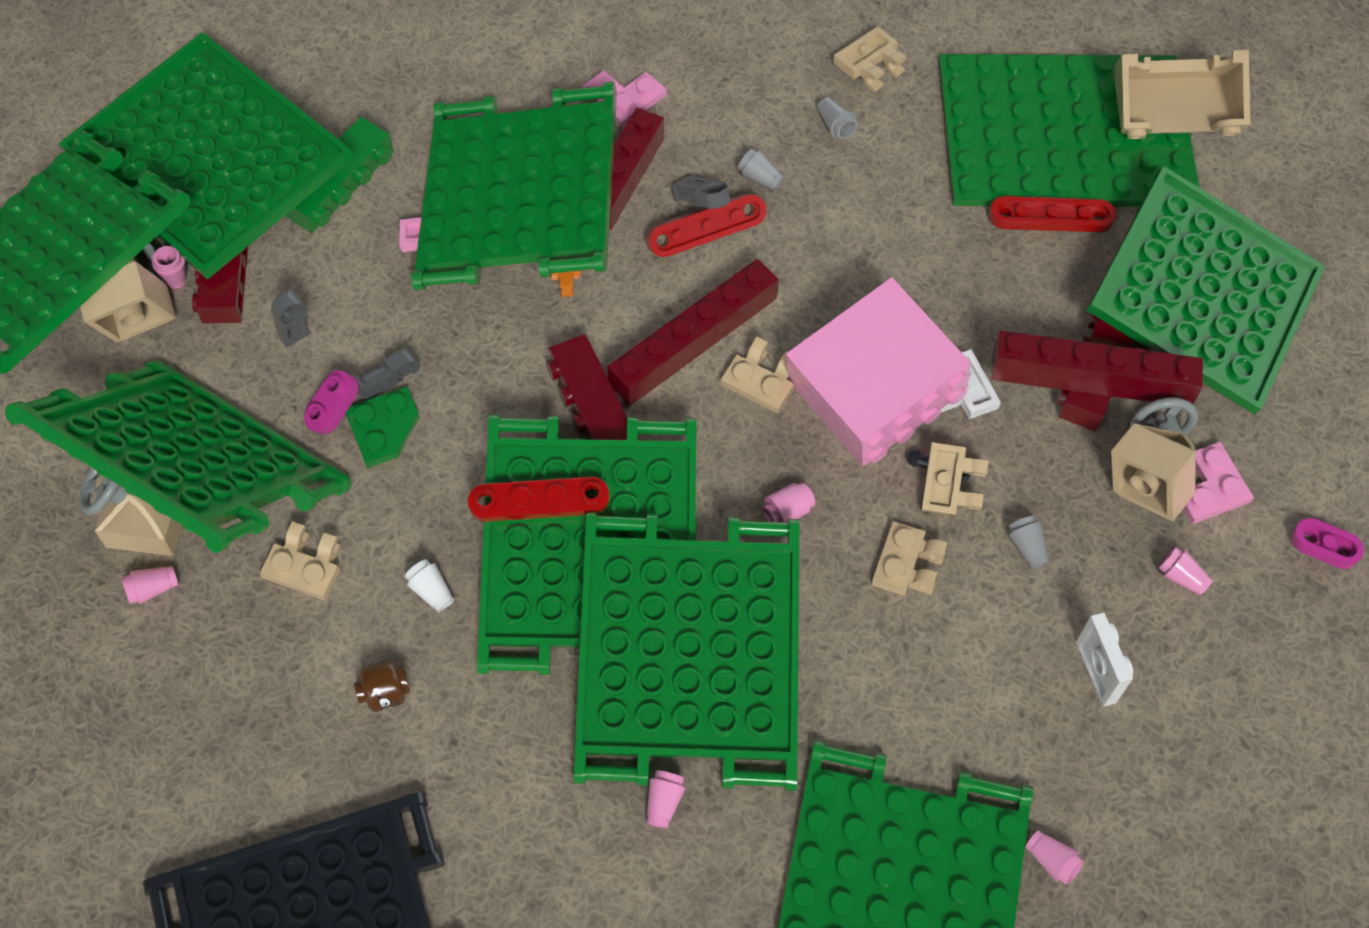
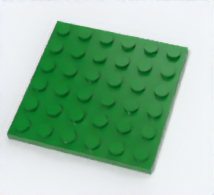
M1163 165L1157 172L1086 310L1151 351L1203 358V383L1255 415L1262 409L1325 265Z

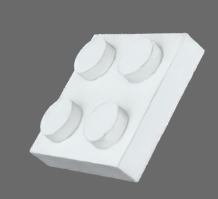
M1100 613L1089 618L1076 644L1101 704L1104 707L1117 703L1133 680V667L1129 658L1123 656L1118 645L1119 636L1115 626L1112 623L1109 624L1105 613Z

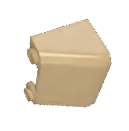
M1234 50L1231 52L1232 57L1220 58V55H1213L1210 59L1151 61V57H1144L1141 62L1138 61V54H1122L1114 65L1121 133L1127 134V139L1146 138V134L1221 132V136L1240 135L1241 130L1251 125L1249 50Z

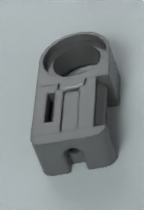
M687 176L672 185L676 202L684 200L696 203V206L715 209L723 207L731 201L728 184L725 182Z
M289 291L278 296L271 305V311L277 336L287 348L311 334L305 320L308 314L306 305L296 292Z
M400 350L384 359V363L359 377L357 375L354 376L358 382V394L363 401L378 396L404 381L403 377L412 372L416 374L419 371L421 364L411 350Z

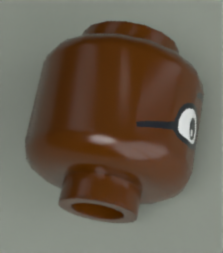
M385 660L364 666L360 670V681L354 682L359 704L366 702L369 709L373 712L402 705L405 701V694L410 693L403 665L397 666L393 660Z

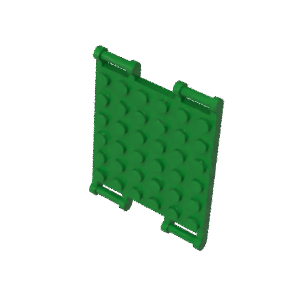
M614 81L604 82V86L564 90L563 87L553 88V107L497 114V100L494 95L485 96L484 100L452 104H446L444 101L434 103V124L415 271L411 275L414 290H425L427 286L467 282L468 285H476L480 283L481 268L532 262H538L541 278L552 277L553 273L595 269V272L607 271L617 100ZM602 98H604V101H600V102H592V103L566 105V103H568V102H577V101H585V100H594V99H602ZM483 112H484V115H480V116H472V117H463V118L447 119V117H449V116L466 115V114H474V113H483Z
M80 131L75 135L74 144L70 148L57 155L53 163L44 171L33 176L29 184L19 193L8 198L5 205L0 208V340L9 348L5 352L0 351V374L11 371L180 216L190 205L189 195L182 190H174L161 182L160 177L151 171L142 173L139 177L138 185L132 189L111 175L122 164V154L115 148H107L97 142L95 137L89 132ZM91 152L101 158V161L95 165L84 157ZM156 193L167 200L168 203L161 207L148 198Z
M158 360L147 362L144 367L129 372L108 374L105 378L107 390L80 398L68 389L60 388L52 391L49 396L26 403L17 401L8 404L5 408L6 419L11 424H24L38 433L42 439L52 442L68 452L72 458L80 460L96 470L100 476L108 478L123 487L128 494L140 498L154 507L158 513L167 515L181 524L188 532L195 533L203 538L207 548L214 553L227 549L231 542L248 534H259L267 530L269 519L263 511L259 510L263 506L289 496L294 499V503L299 510L308 511L316 507L317 502L332 495H342L351 488V481L346 474ZM321 480L326 482L325 484L320 485L314 489L308 488V486L315 484ZM237 518L242 520L226 529L220 527Z
M489 414L486 484L596 477L606 483L610 495L608 506L605 510L598 513L597 516L647 517V514H657V539L695 541L697 418H686V421L638 420V417H628L627 440L558 439L559 416L548 415V419L501 418L498 414ZM500 432L547 433V439L500 438ZM638 434L686 435V441L638 440ZM590 489L585 493V496L590 499L598 495V492L594 489ZM485 496L486 506L489 505L492 501V499L489 496ZM586 515L484 522L477 654L478 674H489V671H537L539 675H550L551 648H580ZM597 530L596 537L646 539V531ZM490 647H539V657H490Z
M586 512L574 784H585V780L637 782V786H648L649 757L723 759L722 789H733L734 785L785 787V791L797 790L799 519H788V522L739 521V517H728V541L722 542L657 539V514H647V517L597 516V512ZM597 530L646 531V539L596 537ZM739 535L787 536L788 544L739 542ZM586 755L638 756V767L586 765ZM734 760L785 761V772L734 770Z
M814 740L778 928L1015 927L1029 813L1034 791L1033 786L1022 784L1021 787H1015L971 777V773L959 771L954 798L882 782L887 755L876 753L875 756L826 746L825 741ZM822 760L871 770V780L820 769ZM968 792L1018 802L1017 811L967 801Z

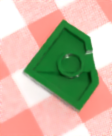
M407 386L350 406L345 413L366 468L398 458L405 447L409 434L419 420V413Z

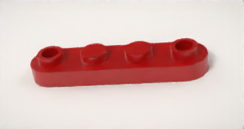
M747 193L731 198L730 203L723 207L715 209L703 208L657 224L647 233V247L657 256L669 257L760 224L764 220L766 204L759 196ZM747 204H750L751 211L749 214L745 215L744 207ZM664 234L665 242L662 245H658V236Z
M1002 196L992 202L989 211V219L994 226L1000 229L1101 233L1108 231L1116 218V210L1113 205L1105 200ZM1000 214H1007L1009 217H1005ZM1093 217H1099L1102 220H1095Z
M596 477L481 484L472 489L468 496V507L473 517L483 522L586 515V512H597L598 514L605 510L609 504L610 495L606 483ZM590 489H594L598 492V495L590 499L585 496V493ZM484 496H489L492 499L491 503L486 506L480 505L479 500Z

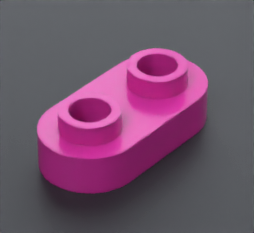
M337 370L326 377L305 410L304 422L307 428L319 434H328L337 427L357 396L358 382L354 376Z
M1314 518L1300 521L1291 535L1292 543L1298 551L1340 569L1354 567L1364 554V546L1357 536ZM1304 535L1311 536L1314 543L1307 541ZM1337 549L1344 550L1347 553V557L1340 555Z

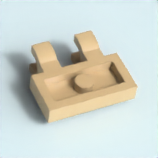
M877 26L836 53L833 63L853 80L861 76L864 83L875 92L883 87V83L878 79L884 75V70L876 65L883 61L886 69L895 77H898L905 72V68L900 64L906 61V55L897 51L898 42Z
M756 337L746 358L739 355L735 356L721 378L720 385L778 414L794 390V383L788 380L786 353L788 352L785 351L775 373L760 366L768 354V351L765 350L768 342Z
M932 442L921 511L956 516L957 506L980 511L984 494L960 491L962 473L985 478L989 461L965 458L966 447Z
M292 521L287 531L285 545L281 546L274 543L259 575L263 579L326 600L340 572L339 566L333 564L341 548V544L337 543L338 538L336 536L323 533L318 545L316 558L301 553L310 534L305 532V525Z
M893 521L872 580V585L903 596L906 595L908 587L932 595L938 572L927 569L916 571L914 569L918 558L942 565L947 542L936 539L925 541L926 531Z

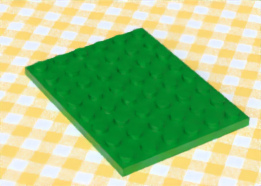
M203 32L58 143L63 152H65L74 144V138L78 132L87 131L95 137L97 142L107 148H115L122 154V164L111 175L132 189L138 185V180L142 173L151 171L160 177L161 182L172 189H179L187 193L190 197L189 207L158 236L169 246L174 247L207 280L355 158L352 149ZM91 152L84 157L95 165L101 161V158ZM156 193L148 198L161 207L168 203L167 200Z
M940 54L939 56L953 206H991L992 202L998 197L1012 196L1105 200L1113 206L1140 207L1157 172L1163 165L1200 188L1190 133L1146 134V138L1127 139V134L1121 133L1114 79V65L1121 55ZM1138 55L1139 62L1144 57H1151V61L1177 60L1176 55Z

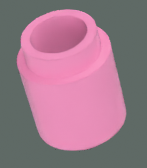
M792 483L765 497L762 512L767 522H788V519H799L808 514L810 508L815 506V498L811 489L805 483Z

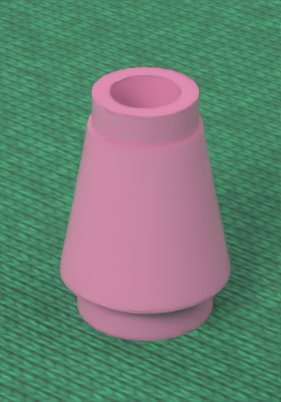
M163 246L157 249L152 259L154 271L170 288L178 289L184 286L186 283L185 259L172 246Z
M1176 546L1167 553L1158 565V568L1164 572L1163 577L1195 592L1199 596L1207 590L1213 581L1185 549L1181 551Z
M172 566L129 571V575L121 577L129 604L138 602L140 605L170 590L172 587L178 586Z
M657 770L655 772L654 779H650L646 824L668 829L669 822H671L686 789L683 787L685 778L665 771Z
M1039 830L1030 838L1025 847L1056 882L1060 880L1065 885H1068L1075 878L1085 862L1078 856V851L1046 834L1044 835Z

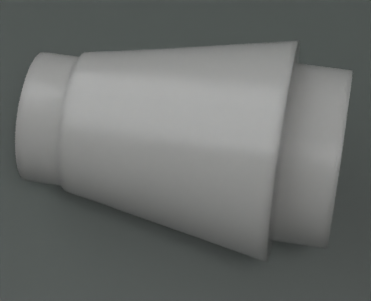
M825 97L818 103L817 110L833 137L847 139L855 133L858 122L853 112L830 97Z
M753 148L744 155L737 167L742 172V176L771 189L773 192L785 179V176L780 173L760 150L757 152Z
M1034 515L1021 518L1009 525L1011 531L1009 537L1031 570L1050 562L1041 522H1037Z

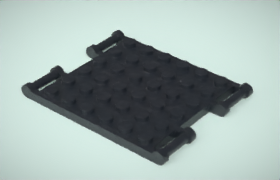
M424 792L413 793L148 878L142 883L145 895L150 898L155 927L172 928L165 891L168 888L174 887L182 928H431L416 874L443 867L445 861L442 852L437 851L425 808L428 806L426 794ZM405 812H411L423 856L414 859L411 858L400 814Z

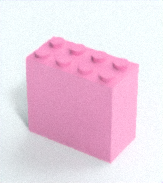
M893 277L786 353L788 380L794 383L796 391L862 467L869 462L874 464L880 461L887 454L891 446L897 442L902 444L914 434V429L922 423H931L940 415L941 409L949 403L952 405L958 403L967 394L970 361Z

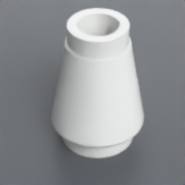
M424 559L405 574V578L408 580L407 586L431 607L435 608L438 613L454 602L455 599L452 597L435 563L430 564L427 559Z

